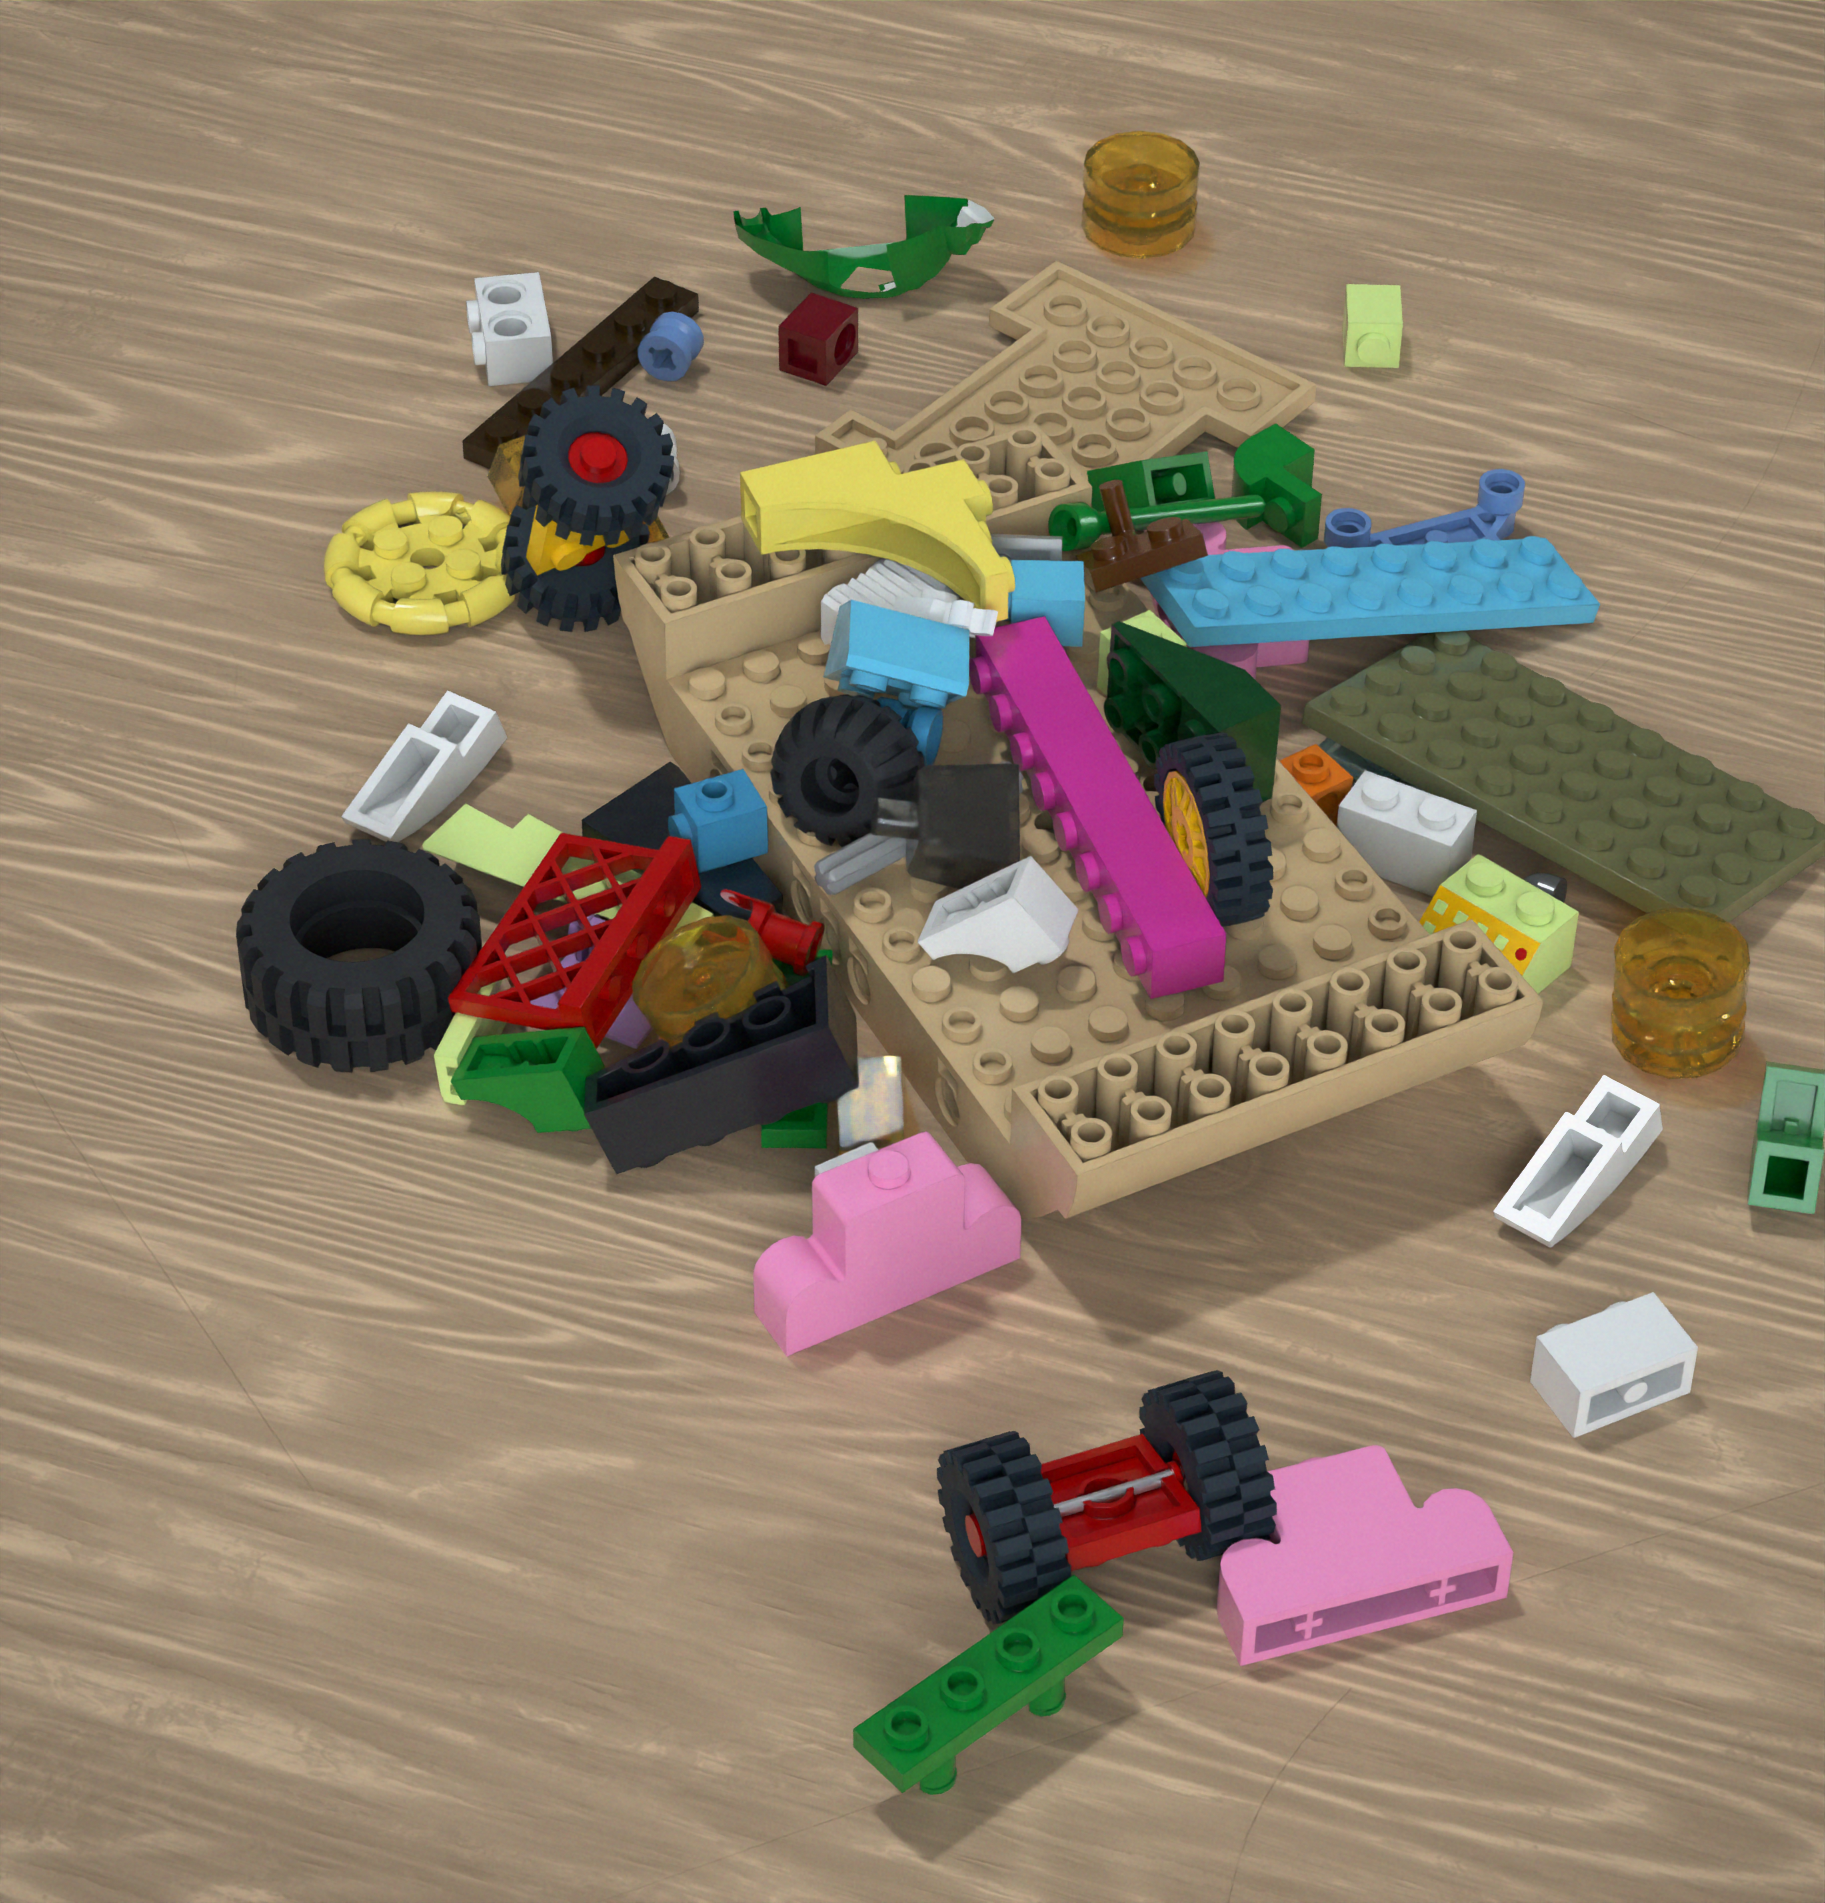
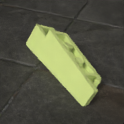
M465 803L424 841L423 850L524 887L560 833L563 832L529 814L512 829ZM570 857L561 869V872L564 875L594 864V861ZM630 870L614 877L618 884L621 885L640 878L642 875ZM605 880L572 892L576 899L580 900L609 888ZM563 895L553 898L561 902L567 903ZM692 902L666 941V944L670 945L673 943L689 946L703 932L704 927H708L714 921V914ZM618 905L596 913V915L610 920L616 916L620 907Z

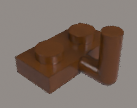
M1112 480L1099 486L1112 536L1094 542L1090 546V551L1075 555L1077 561H1084V581L1097 593L1208 556L1203 533L1188 519L1181 520L1178 517L1160 519L1149 524L1146 528L1147 532L1137 535L1123 483L1121 480Z

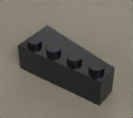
M826 955L806 965L805 967L810 976L781 991L777 981H774L753 992L757 1003L725 1019L720 1018L716 1011L694 1022L695 1026L685 1034L682 1042L670 1047L668 1042L661 1039L586 1077L584 1116L616 1175L636 1167L647 1168L654 1166L667 1156L695 1146L713 1145L721 1141L726 1135L757 1124H772L782 1119L787 1113L818 1102L830 1103L836 1101L847 1092L859 1088L856 1014Z

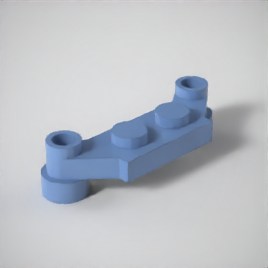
M1494 469L1487 471L1479 480L1478 504L1475 508L1373 534L1371 533V519L1367 514L1353 508L1337 509L1326 517L1324 542L1327 547L1355 548L1375 547L1379 544H1426L1430 541L1454 543L1474 542L1477 539L1502 540L1510 536L1514 531L1516 512L1523 505L1525 481L1519 474L1510 470Z

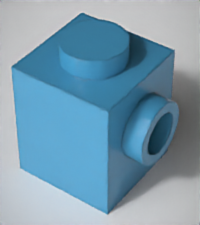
M744 769L674 788L675 815L668 817L669 833L672 837L691 840L698 873L768 853L767 806Z

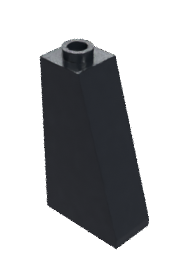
M668 762L582 819V836L659 850L667 837L670 836L668 817L675 815L674 788L692 783L677 765ZM753 858L699 873L702 887L692 902L714 914V921L708 927L735 934L745 927L752 913L724 900L720 895L723 889L732 890L771 903L775 906L776 912L783 915V895ZM632 869L641 875L645 872V870ZM703 932L694 940L738 971H741L759 957L765 956L759 954L757 957L752 958L712 941Z

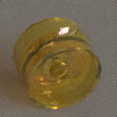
M1146 131L1116 133L1095 143L1086 153L1083 168L1085 195L1082 202L1081 226L1087 239L1101 250L1122 257L1140 259L1165 256L1182 249L1194 237L1197 224L1198 202L1196 195L1199 186L1200 162L1195 151L1179 139L1162 133Z
M730 915L705 917L672 932L659 941L641 961L632 981L633 1001L645 1020L658 1035V1040L663 1039L669 1043L670 1047L682 1042L685 1034L695 1026L694 1022L716 1011L720 1018L725 1019L757 1003L753 992L774 981H777L781 991L790 987L783 973L773 963L772 955L756 930L748 921Z

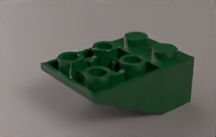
M1118 621L1111 624L1110 653L1107 655V699L1104 702V713L1110 727L1116 733H1122L1141 753L1145 763L1152 769H1156V760L1160 757L1159 751L1166 744L1198 736L1227 733L1228 737H1233L1237 742V748H1241L1244 752L1246 766H1251L1255 776L1253 788L1259 789L1263 802L1272 799L1281 705L1245 669Z

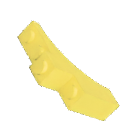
M871 441L740 472L741 520L761 555L789 550L823 549L849 551L889 559L910 566L940 581L965 601L974 603L973 608L998 611L996 622L1008 619V593L1015 590L1014 572L1008 558L1005 556L1000 557L993 547L991 535L986 525V516L991 515L993 511L992 497L988 485L984 480H977L964 459L901 474L895 461L888 462L877 442Z

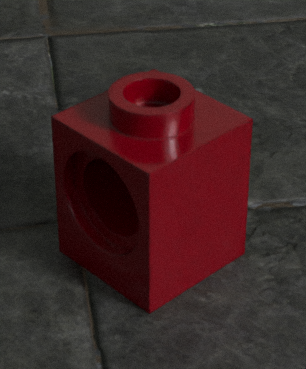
M811 292L778 326L779 370L827 386L858 353V308Z

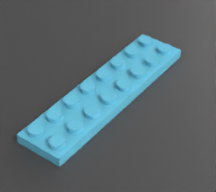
M1536 536L1513 540L1493 541L1490 539H1477L1474 542L1454 543L1430 541L1426 544H1379L1375 547L1355 548L1330 546L1326 549L1294 551L1291 549H1278L1275 552L1256 553L1229 551L1224 554L1208 555L1140 578L1189 647L1594 623L1600 606L1597 599L1560 556L1555 547L1546 538Z

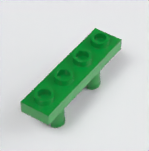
M1073 1575L853 1729V1747L901 1793H904L920 1781V1790L930 1795L942 1794L950 1790L956 1782V1755L1024 1706L1029 1704V1711L1040 1717L1051 1716L1059 1712L1066 1700L1064 1690L1065 1677L1123 1637L1124 1618L1077 1576Z

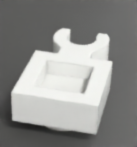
M923 589L921 597H896L893 610L970 630L969 638H975V635L993 636L998 611L973 608L974 603L958 600V596L935 589Z

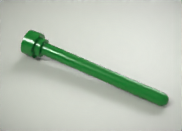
M1245 495L1129 508L1135 531L1147 530L1146 528L1149 524L1169 517H1178L1181 520L1188 519L1193 525L1259 517L1264 513L1266 503L1259 495ZM1083 502L1056 506L1052 510L1048 521L1049 535L1062 536V551L1087 549L1099 539L1100 535L1111 534L1106 511L1097 512V510Z

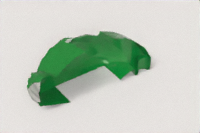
M904 195L906 240L836 249L803 251L801 207L776 215H771L766 207L760 208L758 215L751 219L743 218L739 211H733L738 238L758 255L794 272L819 289L843 297L860 299L890 298L899 296L909 290L919 289L925 282L935 277L949 261L951 254L966 255L972 245L978 244L986 228H990L995 219L986 208L967 198ZM857 267L891 271L894 281L878 285L879 292H862L841 288L842 284Z

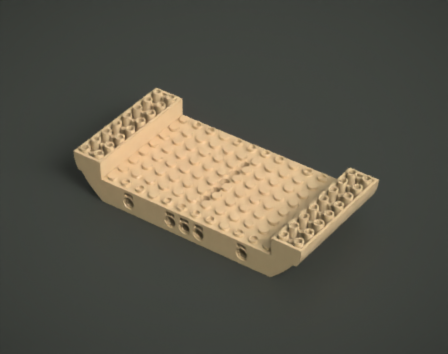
M1037 423L1017 427L1008 432L976 442L966 443L957 448L925 458L911 460L906 464L898 466L901 474L964 459L977 480H984L990 490L993 511L991 515L986 516V525L991 534L1050 536L1048 521L1052 510L1056 506L1083 502L1090 507L1092 506V486ZM741 515L613 555L615 579L623 621L629 628L640 668L670 754L691 783L744 769L767 806L768 853L753 857V859L783 895L784 911L790 918L809 925L815 920L825 925L820 949L833 950V970L846 996L968 1164H980L987 1170L1020 1211L1021 1219L1042 1217L1058 1210L1067 1219L1525 1045L1533 1035L1540 1018L1543 999L1479 926L1471 919L1429 934L1277 758L1272 799L1260 805L1261 815H1266L1269 828L1265 830V836L1271 841L1272 856H1268V860L1273 866V880H1269L1273 888L1272 899L1268 900L1270 907L1262 918L1223 927L1226 933L1224 982L1150 999L1138 975L1131 977L1128 974L1122 959L1121 944L1115 933L1107 934L1099 917L1098 902L1092 891L1084 892L1081 888L1076 874L1075 860L1070 851H1062L1056 841L1055 834L1045 830L1054 829L1053 820L1047 810L1040 811L1032 793L1031 780L1026 770L1021 771L1024 778L1021 781L1023 791L1016 797L836 895H828L815 881L814 865L817 861L843 847L838 844L837 839H835L832 846L821 843L816 839V833L809 831L804 833L798 828L796 829L794 824L798 820L792 814L786 818L777 803L778 799L783 797V795L775 794L772 788L770 772L773 766L771 758L775 744L784 726L798 711L821 698L846 695L838 691L839 681L823 678L830 644L825 645L821 639V600L833 587L843 583L848 585L852 578L857 580L860 573L866 574L869 567H872L875 562L882 558L849 551L823 549L789 550L761 555L742 522ZM1091 548L1062 551V561H1077L1075 555L1090 551ZM1084 581L1082 647H1062L1156 810L1155 796L1159 795V793L1156 792L1157 789L1154 786V775L1158 774L1157 769L1150 768L1145 763L1141 753L1122 733H1116L1110 727L1104 713V702L1107 696L1097 688L1100 632L1110 628L1113 623L1126 621L1148 611V609L1126 583L1095 593ZM998 621L995 627L1008 625L1009 621ZM976 635L975 638H969V659L976 657ZM970 677L966 697L947 704L944 709H941L944 718L941 742L935 762L929 770H925L926 772L923 777L925 784L917 807L1002 761H1010L1015 769H1017L1012 759L1008 737L1005 732L998 733L995 730L990 717L989 703L984 693H975ZM875 693L873 698L877 700L882 696L898 700V696L886 693ZM991 848H1003L1010 852L1000 854ZM1029 856L1033 857L1078 908V913L1068 935L1069 944L1065 951L1048 964L1041 965L1037 962L1016 973H1012L1005 964L997 960L974 954H953L933 960L918 943V939L935 901ZM947 867L955 871L945 874L944 872L935 868Z

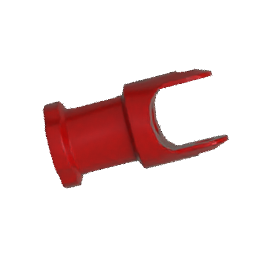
M721 890L720 895L724 900L752 913L745 927L735 934H730L713 927H704L703 933L712 941L752 958L762 954L791 965L795 974L805 977L808 973L805 966L816 960L820 950L825 925L815 920L809 925L777 913L775 906L771 903L732 890Z

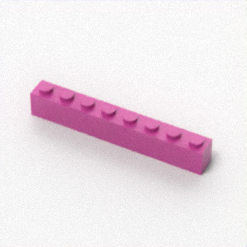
M1046 617L995 627L993 636L976 635V657L969 659V677L976 694L984 693L989 703L990 717L995 730L998 733L1005 732L1008 737L1012 759L1017 770H1026L1031 780L1032 793L1038 809L1049 812L1053 820L1054 834L1062 851L1069 850L1073 856L1081 888L1084 892L1092 891L1097 900L1099 917L1107 934L1115 933L1120 942L1122 959L1128 974L1131 977L1138 975L1150 999L1224 982L1226 933Z

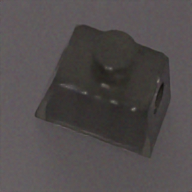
M1019 764L924 766L918 769L907 796V801L880 797L875 799L871 819V833L874 836L906 839V871L912 877L962 889L1020 861Z

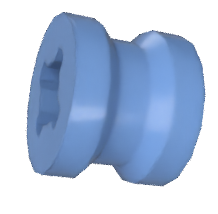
M677 312L664 313L656 319L650 333L645 335L637 349L638 359L642 367L653 377L667 382L677 381L686 374L691 361L700 353L704 345L703 333L695 321L688 316Z

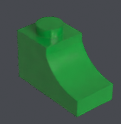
M585 1027L473 1037L451 1079V1083L461 1100L486 1101L506 1107L530 1121L537 1133L579 1131L591 1129L584 1116L586 1077L606 1067Z

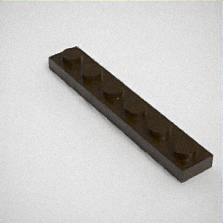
M654 276L462 440L464 459L507 477L512 475L520 468V459L529 423L534 414L540 416L542 405L552 397L560 405L563 391L574 388L579 398L585 396L587 386L600 385V396H602L640 363L637 349L644 336L650 333L654 322L659 316L667 312H677L692 318L699 312L698 293Z

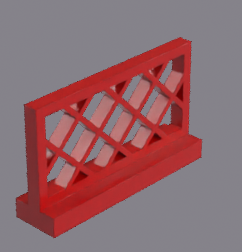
M560 833L449 995L448 1000L451 1011L541 1030L585 1027L597 1049L702 887L691 840L668 836L661 848L656 850ZM570 857L594 861V864L563 875L561 869ZM635 868L645 870L640 878L621 885L618 884L614 877ZM605 880L609 888L577 900L572 892ZM563 895L567 902L566 905L535 916L533 911L538 904ZM619 905L620 909L613 919L591 926L587 919L588 916ZM575 921L578 922L582 929L549 942L545 935V932ZM534 936L540 945L510 957L505 955L510 945ZM589 947L592 948V952L585 961L563 968L559 961V958ZM549 963L554 971L523 984L520 983L516 974ZM507 978L511 986L507 990L490 996L477 994L481 987ZM564 990V994L557 1003L558 1007L556 1009L532 1005L530 1002L556 991Z

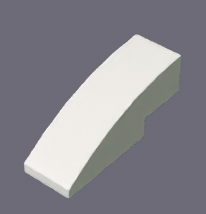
M447 690L421 728L409 723L341 816L344 823L385 842L387 840L400 842L415 833L440 814L467 788L507 739L496 711Z
M1604 1075L1575 1115L1565 1112L1493 1211L1494 1217L1550 1248L1553 1247L1590 1216L1617 1188L1663 1130L1660 1104Z

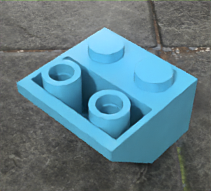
M849 600L839 607L823 678L839 681L838 691L851 696L861 695L873 699L875 693H886L898 696V700L904 708L916 710L924 705L944 709L947 704L964 698L967 695L969 686L970 630Z

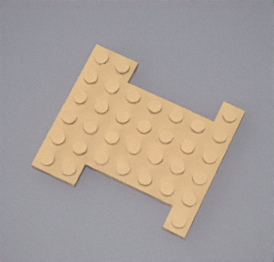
M1056 260L990 308L989 326L1017 340L894 431L853 410H849L815 435V454L876 441L888 462L895 461L899 466L911 460L925 458L957 448L966 443L976 442L1011 431L1017 427L1037 423L1088 481V470L1146 459L1175 456L1204 432L1238 448L1246 439L1275 423L1283 428L1315 402L1316 384Z

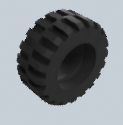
M370 839L352 840L353 845L336 847L335 842L318 846L316 853L308 856L300 852L288 858L283 864L284 869L281 871L273 868L257 884L258 890L253 889L241 908L242 916L237 921L236 939L245 1007L250 1012V1020L258 1032L266 1038L268 1037L269 1043L288 1056L292 1052H296L297 1059L310 1066L318 1068L321 1063L330 1064L336 1072L352 1073L353 1067H370V1072L388 1070L389 1063L403 1060L405 1065L422 1059L425 1055L424 1051L430 1047L435 1051L437 1050L455 1015V1012L451 1011L448 997L482 949L480 915L478 914L477 901L472 890L463 883V878L446 863L440 866L439 859L424 850L418 849L413 853L408 851L405 844L388 840L385 846L372 845ZM361 948H380L395 951L378 959L360 962H343L327 959L341 952Z

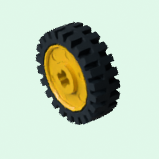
M1227 733L1198 736L1166 744L1159 751L1160 757L1157 758L1155 765L1158 774L1154 775V786L1159 795L1155 796V807L1161 815V821L1222 927L1262 918L1265 916L1264 913L1269 910L1270 904L1268 900L1272 899L1273 888L1269 880H1273V866L1268 860V856H1272L1271 841L1265 836V830L1269 828L1266 815H1261L1260 805L1263 802L1259 789L1253 788L1255 776L1251 766H1246L1244 752L1241 748H1237V742L1233 737H1228Z

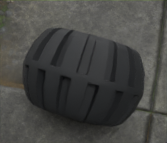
M846 694L821 698L811 702L789 720L775 744L771 758L773 768L770 772L772 788L775 794L783 795V797L778 799L777 803L786 818L792 814L798 820L794 824L796 829L798 828L804 833L808 831L816 833V839L823 844L832 846L835 839H837L838 844L841 847H845L917 808L925 784L923 777L926 772L923 753L921 751L918 752L916 748L919 741L910 726L905 729L899 722L902 719L899 714L889 706L880 707V703L875 699L861 695L850 696Z

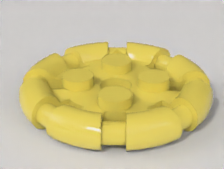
M451 492L408 493L407 500L393 504L388 499L378 501L351 516L342 525V533L335 534L331 538L324 557L325 581L333 589L332 595L344 610L372 627L381 623L390 626L391 631L394 633L406 635L446 634L449 632V627L465 623L471 628L493 618L507 608L515 599V594L509 596L505 585L507 574H501L502 550L510 516L500 508L484 500H478L475 504L465 502L462 494ZM413 522V525L405 526L402 528L398 527L399 525ZM423 566H437L433 569L423 568ZM393 598L398 599L396 604L394 603Z

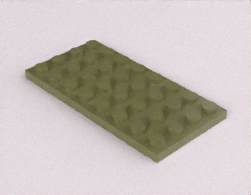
M1465 631L1426 633L1305 704L1302 724L1430 794L1477 810L1476 819L1699 942L1705 940L1825 855V825L1817 821L1809 812L1788 806L1764 793L1763 789L1758 785L1733 777L1716 768L1710 760L1680 749L1665 741L1659 733L1641 728L1614 714L1613 710L1608 706L1589 701L1567 689L1559 680L1544 677L1517 663L1513 656L1495 651L1470 638Z

